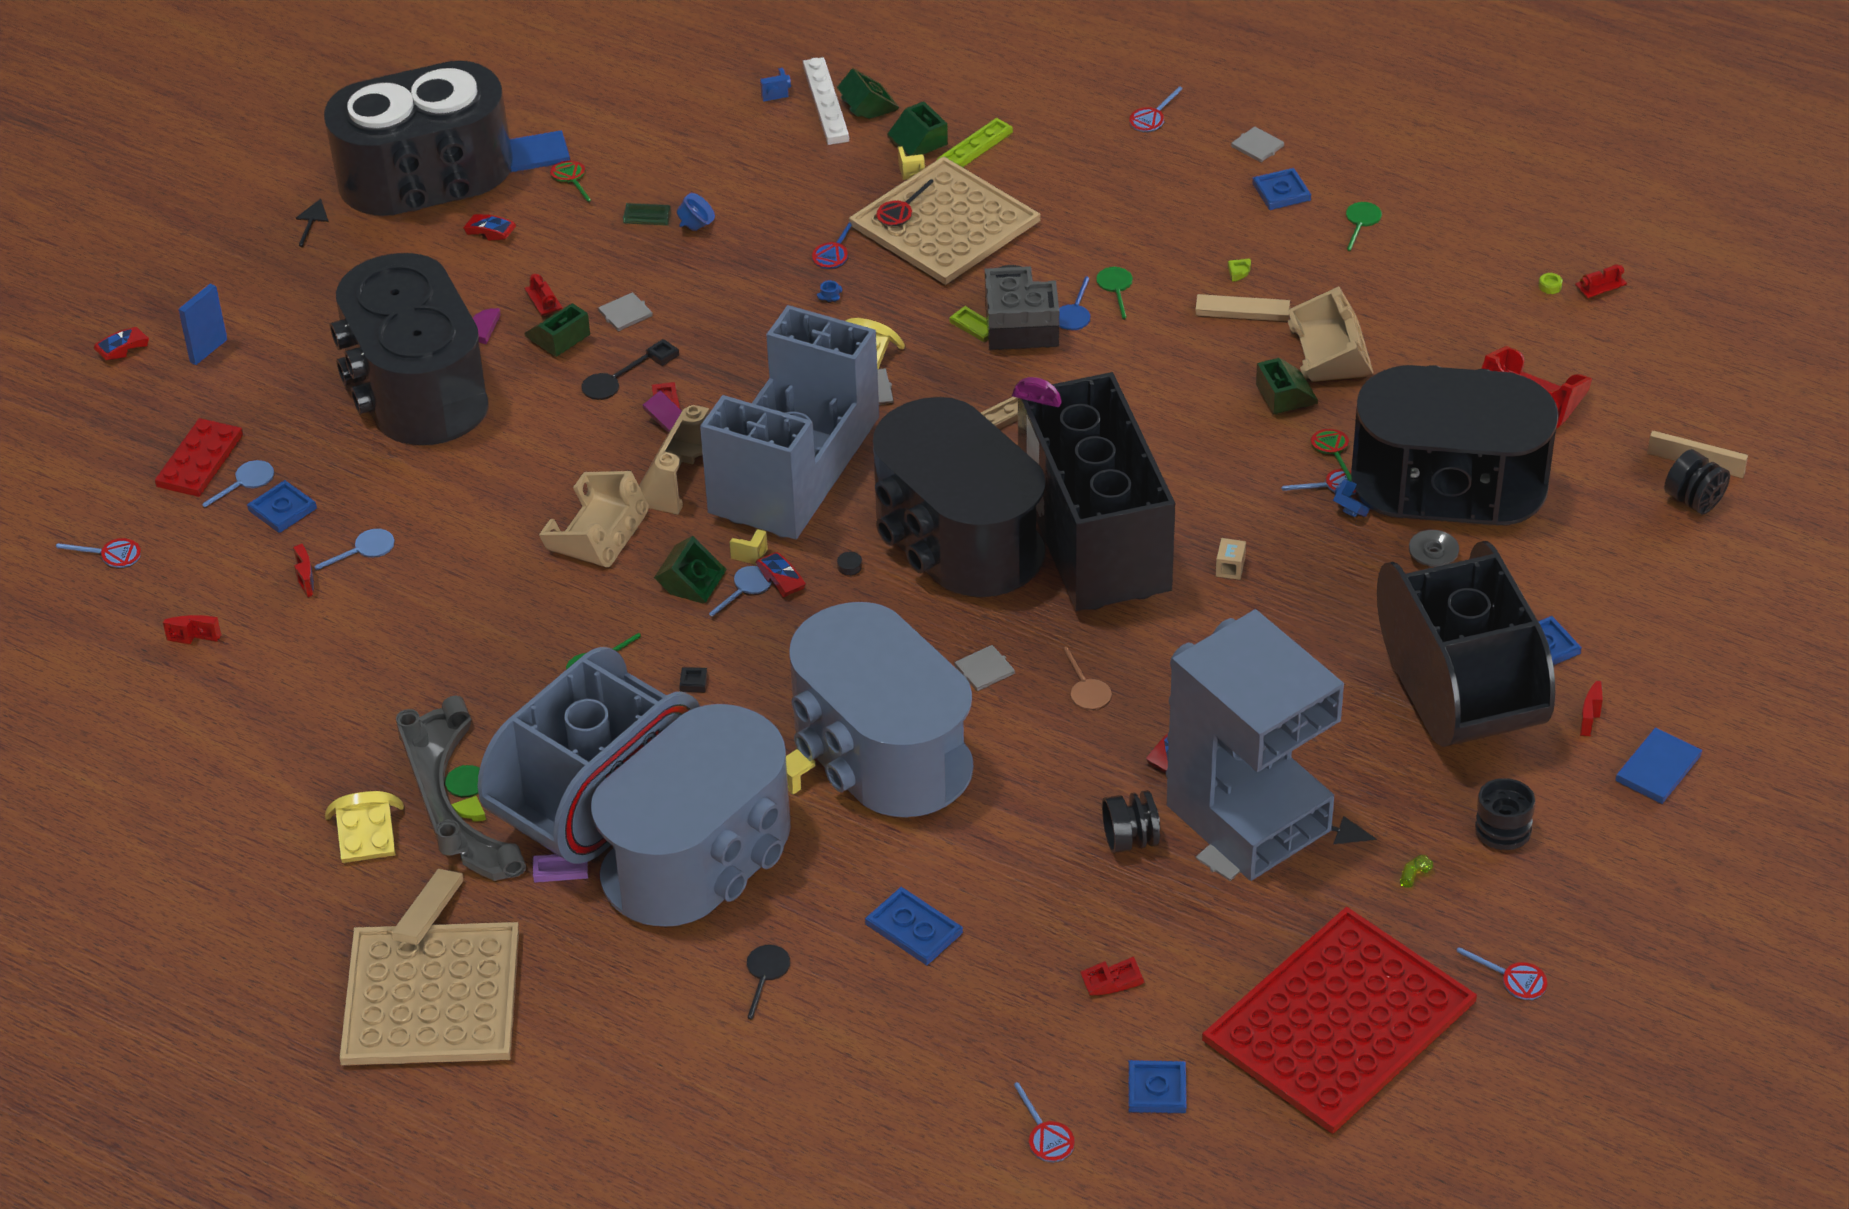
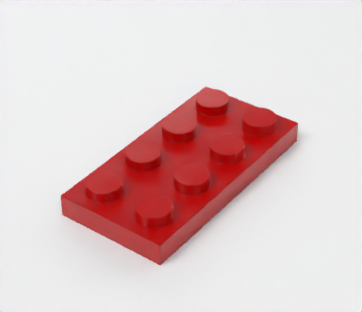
M199 418L156 477V487L200 497L243 436L242 428Z

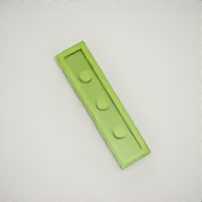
M995 118L938 157L937 160L944 156L957 165L964 167L1012 134L1013 127Z

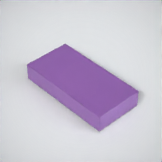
M557 854L533 856L534 883L588 879V862L580 864L570 863Z

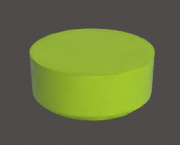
M1545 273L1539 278V289L1547 294L1558 293L1562 289L1563 280L1555 273Z

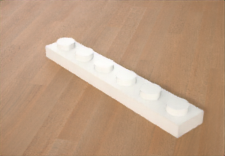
M824 57L803 60V68L827 144L849 142V133Z

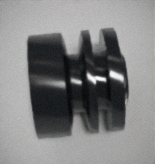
M1690 449L1684 452L1669 470L1664 490L1665 493L1678 501H1685L1686 506L1703 515L1711 511L1725 494L1730 482V471L1715 462L1709 463V458Z
M1498 778L1488 781L1483 785L1478 794V812L1475 822L1476 835L1480 841L1491 848L1499 850H1513L1526 844L1532 834V817L1535 809L1534 792L1526 784L1510 778Z
M1149 790L1141 791L1140 798L1137 793H1131L1129 796V806H1127L1122 795L1103 798V825L1112 853L1130 851L1133 838H1135L1138 847L1141 849L1146 847L1147 842L1151 847L1159 845V813Z

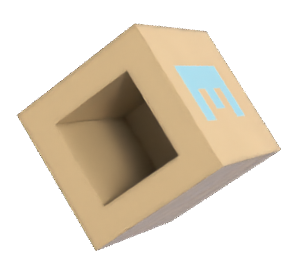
M1221 538L1216 561L1217 577L1241 580L1245 562L1246 541Z

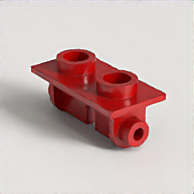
M1614 264L1603 269V274L1600 270L1585 274L1580 278V282L1575 283V286L1587 298L1625 286L1627 282L1621 277L1624 274V267Z
M532 274L529 280L530 286L524 289L540 315L543 316L561 310L563 307L547 282H543L541 275Z

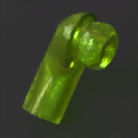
M1418 855L1406 863L1403 868L1400 884L1406 888L1412 887L1416 873L1420 870L1423 873L1431 871L1433 861L1428 859L1427 855Z

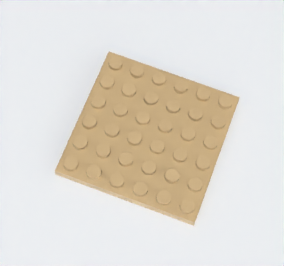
M944 156L849 217V223H851L853 228L945 285L1040 221V213ZM930 179L934 180L926 190L909 204L912 209V217L908 222L899 226H886L878 221L876 214L882 204L892 200L905 202Z
M518 922L431 925L418 945L393 940L392 931L396 926L354 928L340 1051L341 1065L510 1060L519 942Z

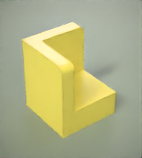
M898 147V162L903 180H908L925 169L923 154L905 157L903 147Z
M759 529L756 530L751 541L732 538L730 541L731 559L757 565L755 563L756 560L763 558L768 550L767 532Z
M798 749L786 756L788 791L792 794L801 790V775L816 766L815 760L809 761Z

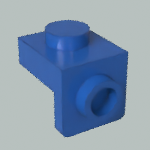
M783 68L778 69L779 76L760 79L763 101L788 97V88H791V80L789 75H785Z
M1344 479L1336 487L1333 501L1344 506L1343 512L1355 518L1357 514L1366 517L1370 508L1351 498L1357 484Z

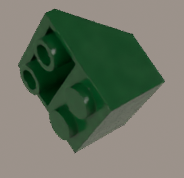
M922 101L905 108L887 133V137L897 147H903L906 156L924 155L948 145V123L926 102Z
M571 303L526 331L525 337L557 357L590 335L588 313Z
M1281 358L1257 363L1256 385L1273 414L1318 404L1317 397L1299 369Z

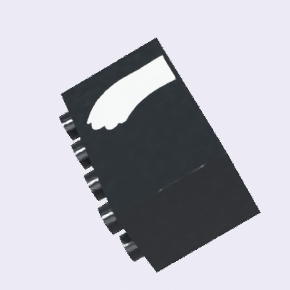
M1110 372L1051 384L1061 396L1062 403L1059 407L1018 398V446L1041 466L1045 474V492L1036 506V521L1075 611L1095 610L1102 608L1104 605L1132 599H1146L1155 594L1172 591L1176 503L1114 373Z

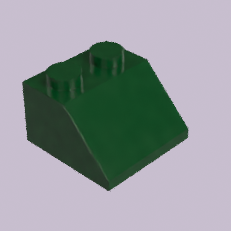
M854 68L848 72L836 87L842 94L840 96L841 99L851 106L849 108L850 111L858 117L862 115L871 119L899 109L897 103L881 83Z
M692 535L674 546L654 579L671 595L704 604L727 569Z

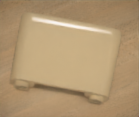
M1340 287L1334 288L1288 310L1291 318L1288 320L1289 327L1293 333H1298L1306 358L1302 361L1303 366H1300L1305 379L1309 378L1312 382L1362 378L1373 374L1359 321Z
M696 405L685 408L662 443L639 484L650 509L673 514L680 513L683 504L682 499H679L676 472L682 462L694 464L695 458L703 455L700 425L710 413L709 408Z

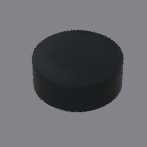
M844 552L837 558V568L844 575L857 574L862 569V558L858 553Z

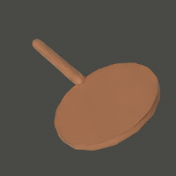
M1065 646L1064 651L1081 680L1072 687V702L1084 710H1099L1105 707L1112 697L1110 687L1100 680L1086 679L1069 648Z

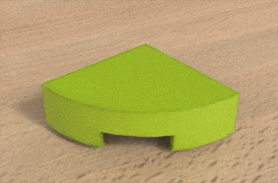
M1251 259L1228 261V270L1232 282L1241 280L1249 274Z
M477 796L451 804L460 817L472 819L474 822L486 820L484 810Z

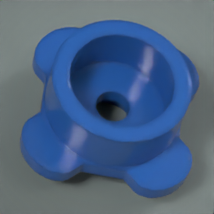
M825 281L820 285V293L817 294V298L825 301H838L842 287L835 281Z

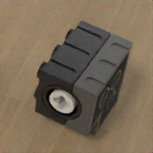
M1031 267L985 269V309L989 350L1059 347V303L1056 280L1033 282Z

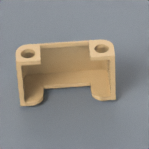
M632 471L584 472L573 487L583 507L565 532L560 531L555 519H550L539 536L544 546L550 551L600 566L610 567L648 512V503ZM584 483H586L588 487L586 496L583 493Z

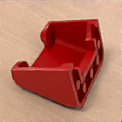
M1508 346L1485 355L1481 369L1522 375L1535 381L1548 391L1554 399L1558 410L1556 429L1566 422L1590 389L1592 378L1582 374L1570 376L1566 383L1559 386L1523 372L1525 363L1523 354Z

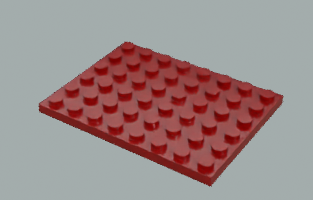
M1346 906L1202 1033V1041L1327 1131L1334 1134L1476 1002L1477 994Z

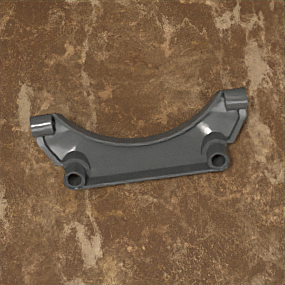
M461 696L448 697L442 703V708L432 710L419 717L417 711L412 709L400 711L396 716L399 739L403 743L437 839L439 851L444 855L460 853L464 866L493 881L521 875L526 870V864L519 846L497 841L473 829L456 813L445 792L444 781L448 761L471 725V717L464 699Z

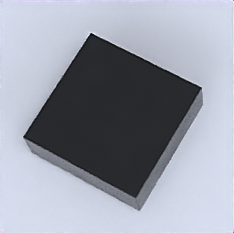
M662 339L646 349V354L650 359L664 366L679 356V349L665 339Z
M682 667L679 684L680 692H706L707 668Z

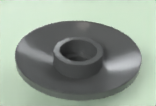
M1425 530L1411 538L1409 552L1417 562L1426 566L1437 567L1450 564L1458 557L1459 544L1453 536L1446 532Z

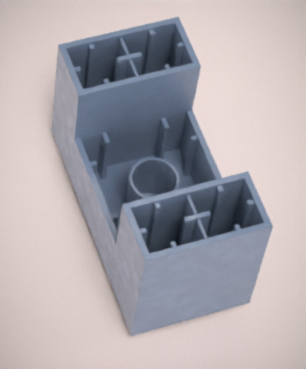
M787 305L766 334L769 380L752 403L722 395L700 425L708 513L729 519L736 524H746L772 532L779 537H789L797 540L878 420L879 394L875 329Z
M1256 609L1237 620L1233 618L1224 620L1217 626L1212 635L1195 645L1193 643H1186L1179 647L1170 660L1172 671L1171 695L1168 701L1170 705V724L1167 736L1169 751L1168 768L1166 771V805L1207 843L1213 845L1232 862L1248 880L1252 881L1332 829L1334 794L1291 758V753L1296 748L1341 721L1344 683Z

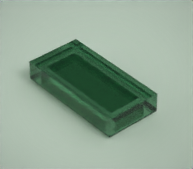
M626 203L623 223L668 225L671 205Z

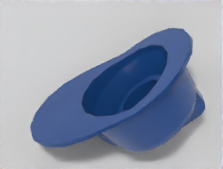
M689 193L685 196L677 209V215L681 220L680 228L686 225L689 229L697 231L705 225H709L715 218L714 211L709 203L695 193Z

